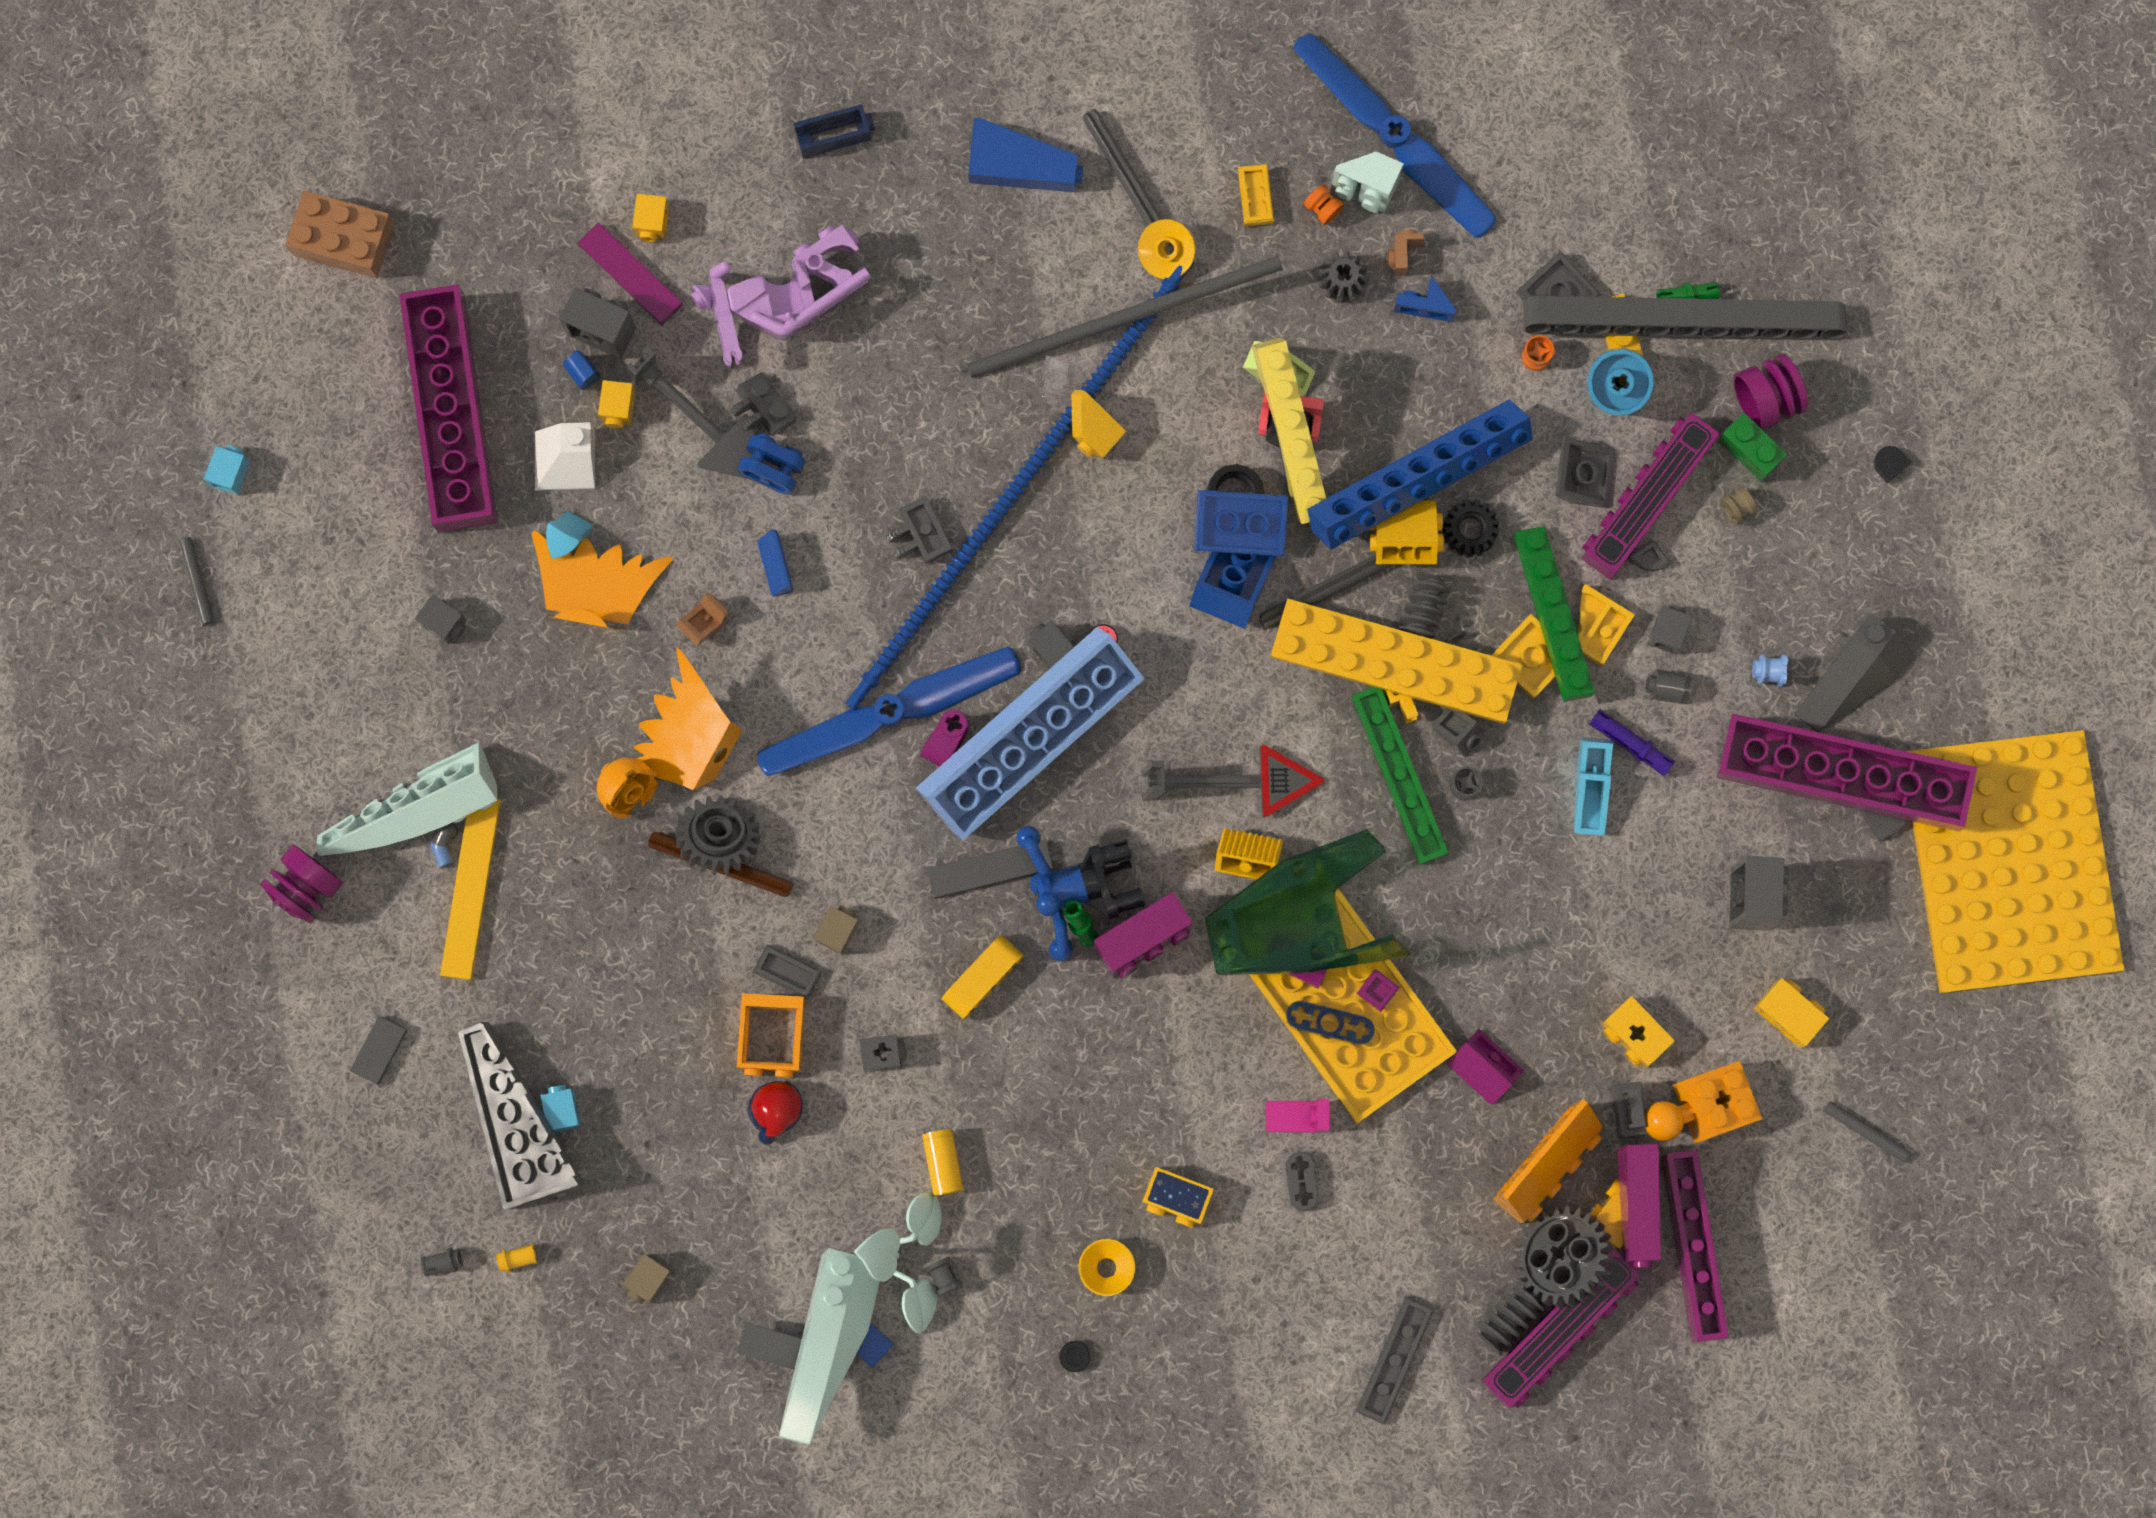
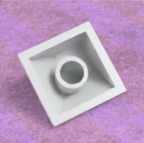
M591 422L559 423L535 431V491L595 489V430Z

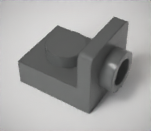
M1449 708L1431 725L1435 732L1456 746L1459 753L1464 757L1471 751H1474L1484 737L1478 722L1463 712Z

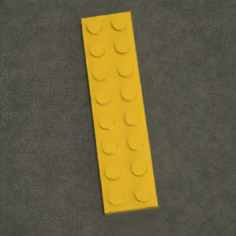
M1288 598L1270 656L1272 659L1505 724L1522 667V664Z

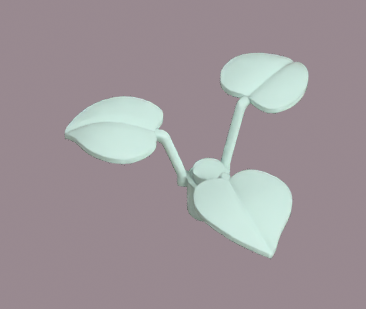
M932 1190L917 1195L908 1207L906 1222L909 1231L912 1232L910 1236L900 1238L894 1229L884 1228L868 1237L854 1251L875 1280L884 1282L894 1275L909 1283L911 1288L906 1289L902 1295V1310L907 1323L917 1334L925 1331L933 1318L937 1305V1291L930 1280L921 1279L916 1283L913 1278L897 1271V1258H899L898 1250L900 1244L913 1242L917 1238L921 1245L927 1246L938 1236L941 1226V1209L937 1196H933Z

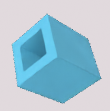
M227 445L226 449L216 446L203 480L211 487L238 495L250 461L243 455L244 451L239 448Z
M559 1085L548 1088V1094L540 1095L544 1115L555 1133L582 1127L575 1090L571 1088L566 1089V1085Z

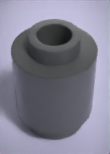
M1655 669L1653 675L1649 674L1647 677L1645 691L1650 693V699L1680 704L1682 701H1689L1693 682L1692 678L1686 677L1683 673Z

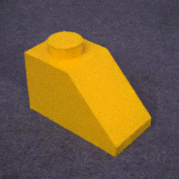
M1074 390L1071 394L1073 438L1079 442L1077 445L1078 449L1087 457L1104 458L1124 435L1126 430L1085 390Z

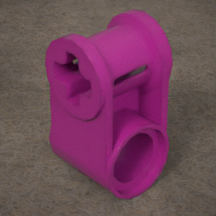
M957 710L945 712L934 732L926 741L920 756L940 767L957 752L969 730V722L965 715ZM957 718H960L959 723L962 728L960 730L954 729L950 732L951 728L947 724L948 721H955Z

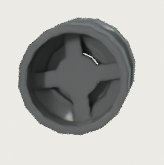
M1469 766L1462 767L1451 778L1449 784L1450 791L1459 800H1470L1478 794L1483 781L1478 770Z

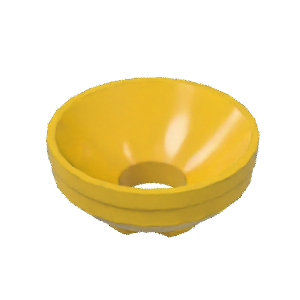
M1101 1239L1088 1245L1083 1251L1078 1264L1079 1275L1085 1287L1091 1292L1101 1296H1113L1121 1293L1130 1285L1134 1278L1135 1261L1130 1250L1124 1244L1117 1240ZM1108 1258L1116 1264V1272L1113 1276L1105 1278L1098 1273L1097 1265L1102 1259Z

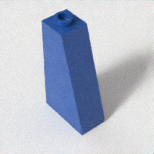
M974 118L968 173L969 183L1075 192L1076 183L1082 184L1083 166L1078 165V155L987 120Z

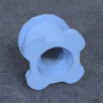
M1761 654L1759 660H1754L1753 678H1757L1758 684L1777 682V687H1782L1787 681L1788 656L1782 654L1778 658H1766L1764 654Z

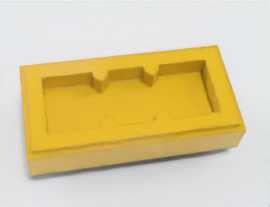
M1267 164L1238 167L1244 227L1273 224L1274 217Z

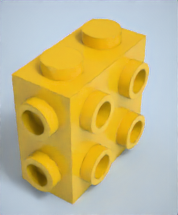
M1422 500L1369 529V531H1375V534L1370 533V552H1376V564H1437L1438 552H1443L1444 536L1443 534H1438V531H1442L1443 515L1442 513H1437L1436 501Z

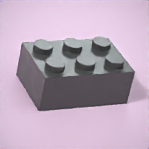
M1746 856L1731 868L1729 929L1766 931L1782 921L1783 916H1787L1788 898L1783 897L1784 885H1787L1789 881V867L1784 866V858Z

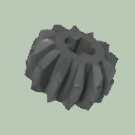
M1345 251L1343 258H1340L1337 252L1333 253L1332 261L1324 259L1322 263L1324 268L1318 271V277L1322 278L1319 282V287L1321 289L1328 288L1326 292L1327 298L1332 297L1336 293L1338 303L1342 302L1343 295H1346L1350 302L1354 300V293L1362 295L1364 292L1362 285L1368 284L1369 280L1364 275L1367 272V266L1359 265L1361 260L1359 256L1354 257L1353 260L1349 259L1350 252ZM1343 272L1349 275L1348 280L1346 281V278L1343 281L1339 280V273L1343 275Z

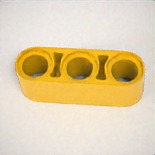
M1001 934L946 991L941 1000L965 1020L971 1014L970 1011L973 1008L976 1009L992 992V987L994 985L997 986L1013 969L1012 966L1021 961L1024 954Z

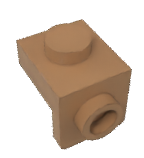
M1402 230L1400 234L1394 235L1393 249H1388V267H1393L1394 276H1406L1408 269L1407 248L1423 247L1425 241L1424 233H1417L1416 230Z
M708 592L703 596L699 605L679 619L676 626L698 647L724 625L729 612L719 599L714 598Z

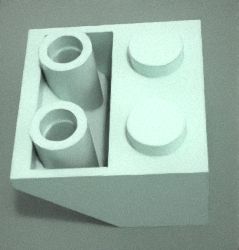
M1376 151L1339 164L1334 170L1331 190L1335 191L1334 194L1343 200L1350 201L1354 199L1361 202V206L1370 212L1377 213L1379 210L1385 213L1399 183L1404 163Z

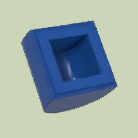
M580 350L572 353L563 363V367L581 390L589 388L601 379V374Z

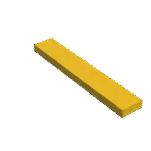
M497 799L489 808L479 809L466 816L440 972L441 977L472 981L499 818L500 799Z

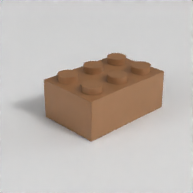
M303 190L285 246L292 256L377 279L395 223L389 213Z

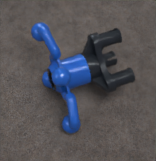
M1025 826L1019 830L1016 837L1017 843L1021 848L1028 851L1038 871L1030 880L1031 891L1039 896L1036 908L1042 915L1051 916L1054 923L1056 939L1052 941L1049 947V953L1053 959L1059 962L1066 961L1073 953V945L1068 940L1067 924L1062 911L1063 908L1066 909L1064 905L1068 901L1076 900L1080 904L1090 902L1108 919L1119 917V913L1145 907L1140 887L1113 896V893H1109L1105 879L1107 874L1132 868L1130 861L1132 857L1126 839L1099 847V844L1088 847L1089 851L1083 862L1051 871L1038 846L1041 840L1039 831L1032 826Z

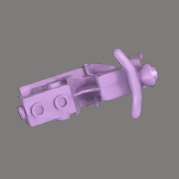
M831 225L818 234L820 237L819 241L813 245L806 242L794 251L796 257L793 258L791 263L794 275L792 280L785 285L772 284L766 281L762 275H757L730 286L726 293L724 283L728 280L727 273L731 270V264L724 261L710 269L709 280L711 286H692L694 292L690 296L700 310L705 307L710 311L713 305L723 351V362L727 367H731V356H734L737 366L742 359V351L739 348L732 315L778 340H785L868 283L871 276L865 268L852 275L849 270L840 269L823 260L822 257L829 252L837 250L847 251L853 256L857 254L859 250L857 244L860 242L850 228L846 230L843 225H840L835 229ZM809 276H817L833 284L834 289L814 302Z

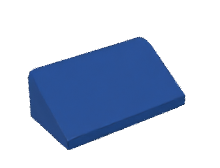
M775 529L770 530L757 543L771 595L776 597L791 593L794 589L778 531Z

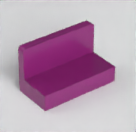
M1480 1029L1447 1062L1452 1070L1491 1105L1524 1072L1513 1059Z

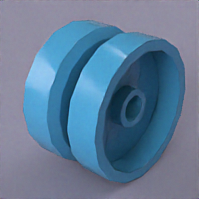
M1627 348L1611 349L1601 354L1591 365L1587 377L1588 393L1593 403L1602 411L1616 416L1629 415L1641 409L1650 399L1654 387L1653 371L1648 361L1638 352ZM1622 375L1626 378V384L1623 387H1618L1615 384V378Z

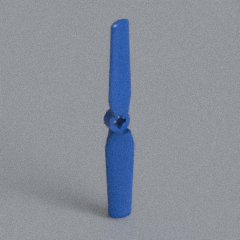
M1306 34L1296 41L1293 47L1294 51L1359 122L1380 134L1383 144L1394 148L1393 151L1397 160L1404 163L1403 171L1474 237L1483 236L1493 227L1496 222V216L1430 143L1410 132V124L1404 117L1392 115L1384 100L1314 34ZM1390 126L1393 129L1401 128L1400 137L1397 134L1389 135Z
M1005 647L914 680L896 696L892 694L882 695L876 700L874 706L856 708L855 710L850 709L759 751L757 756L759 766L764 774L772 776L864 742L882 727L895 726L903 718H923L934 715L1019 675L1021 671L1019 659L1012 648ZM887 703L891 707H897L894 710V716L890 718L887 714L882 715L880 713L884 711V705Z

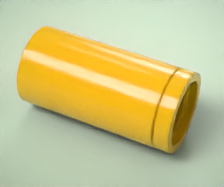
M952 1129L922 1134L933 1196L963 1191L964 1188Z

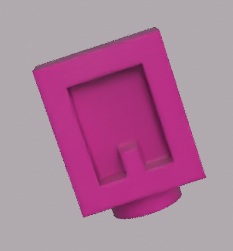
M1317 1099L1316 1101H1267L1265 1104L1266 1132L1327 1133L1330 1131L1329 1099Z

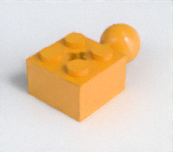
M1740 1061L1672 1085L1680 1106L1667 1101H1659L1652 1104L1644 1115L1645 1129L1652 1138L1659 1141L1672 1140L1681 1133L1684 1124L1687 1123L1694 1144L1762 1120Z

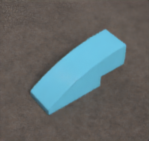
M1580 737L1574 833L1605 836L1611 784L1610 770L1613 751L1611 740Z

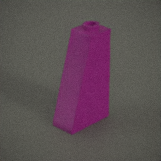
M1658 1144L1626 1145L1617 1149L1624 1262H1633V1268L1652 1267V1261L1661 1260Z

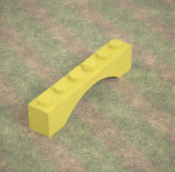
M1279 337L1251 346L1275 424L1295 517L1301 524L1310 522L1307 509L1325 500L1326 495L1287 342Z

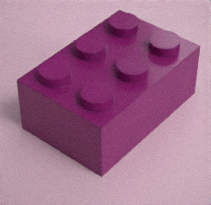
M1171 892L1094 940V948L1111 976L1114 978L1120 975L1122 979L1136 971L1137 963L1141 960L1146 959L1147 962H1150L1162 955L1163 947L1167 944L1172 943L1173 946H1176L1188 939L1193 923L1174 892Z

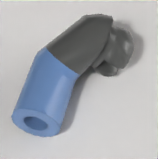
M454 823L436 829L431 840V849L440 869L453 864L447 846L450 839H454L458 834L457 826Z

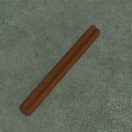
M652 832L648 841L650 848L689 862L690 856L681 858L682 848H676V839L658 832ZM742 863L740 871L730 866L729 875H726L783 897H788L793 887L791 881ZM718 868V873L726 875L722 868Z

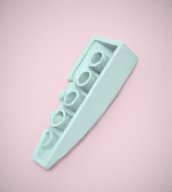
M479 742L418 772L417 776L420 780L406 788L403 783L392 789L394 793L383 802H378L377 799L370 802L357 818L354 815H350L317 836L316 850L318 855L350 853L390 845L420 836L452 822H460L467 815L479 809L489 808L497 801V784Z
M828 1248L821 1257L779 1438L810 1445L869 1331L880 1281L872 1278L857 1255Z

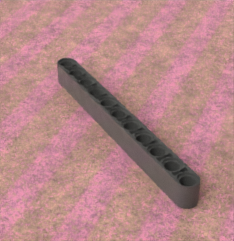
M1531 296L1523 300L1524 331L1530 334L1836 340L1847 335L1846 306L1844 303L1836 301Z

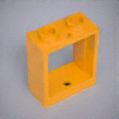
M742 993L737 1068L744 1070V1075L762 1076L763 1071L775 1072V1077L793 1078V1073H801L806 999L804 997ZM751 1009L796 1011L792 1063L748 1061Z

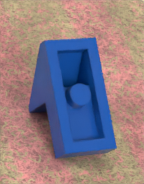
M1431 276L1426 298L1421 297L1420 293L1414 291L1397 293L1393 312L1452 322L1456 308Z

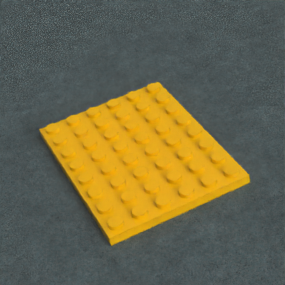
M2084 730L1906 751L1977 767L1966 824L1960 832L1912 821L1939 993L2124 971Z

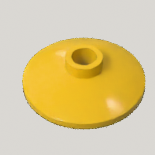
M1171 219L1155 221L1147 226L1140 236L1138 242L1140 262L1147 272L1157 278H1169L1179 265H1182L1181 275L1184 274L1191 267L1195 258L1196 246L1194 238L1188 228L1178 221ZM1168 243L1174 246L1172 254L1166 252V245Z

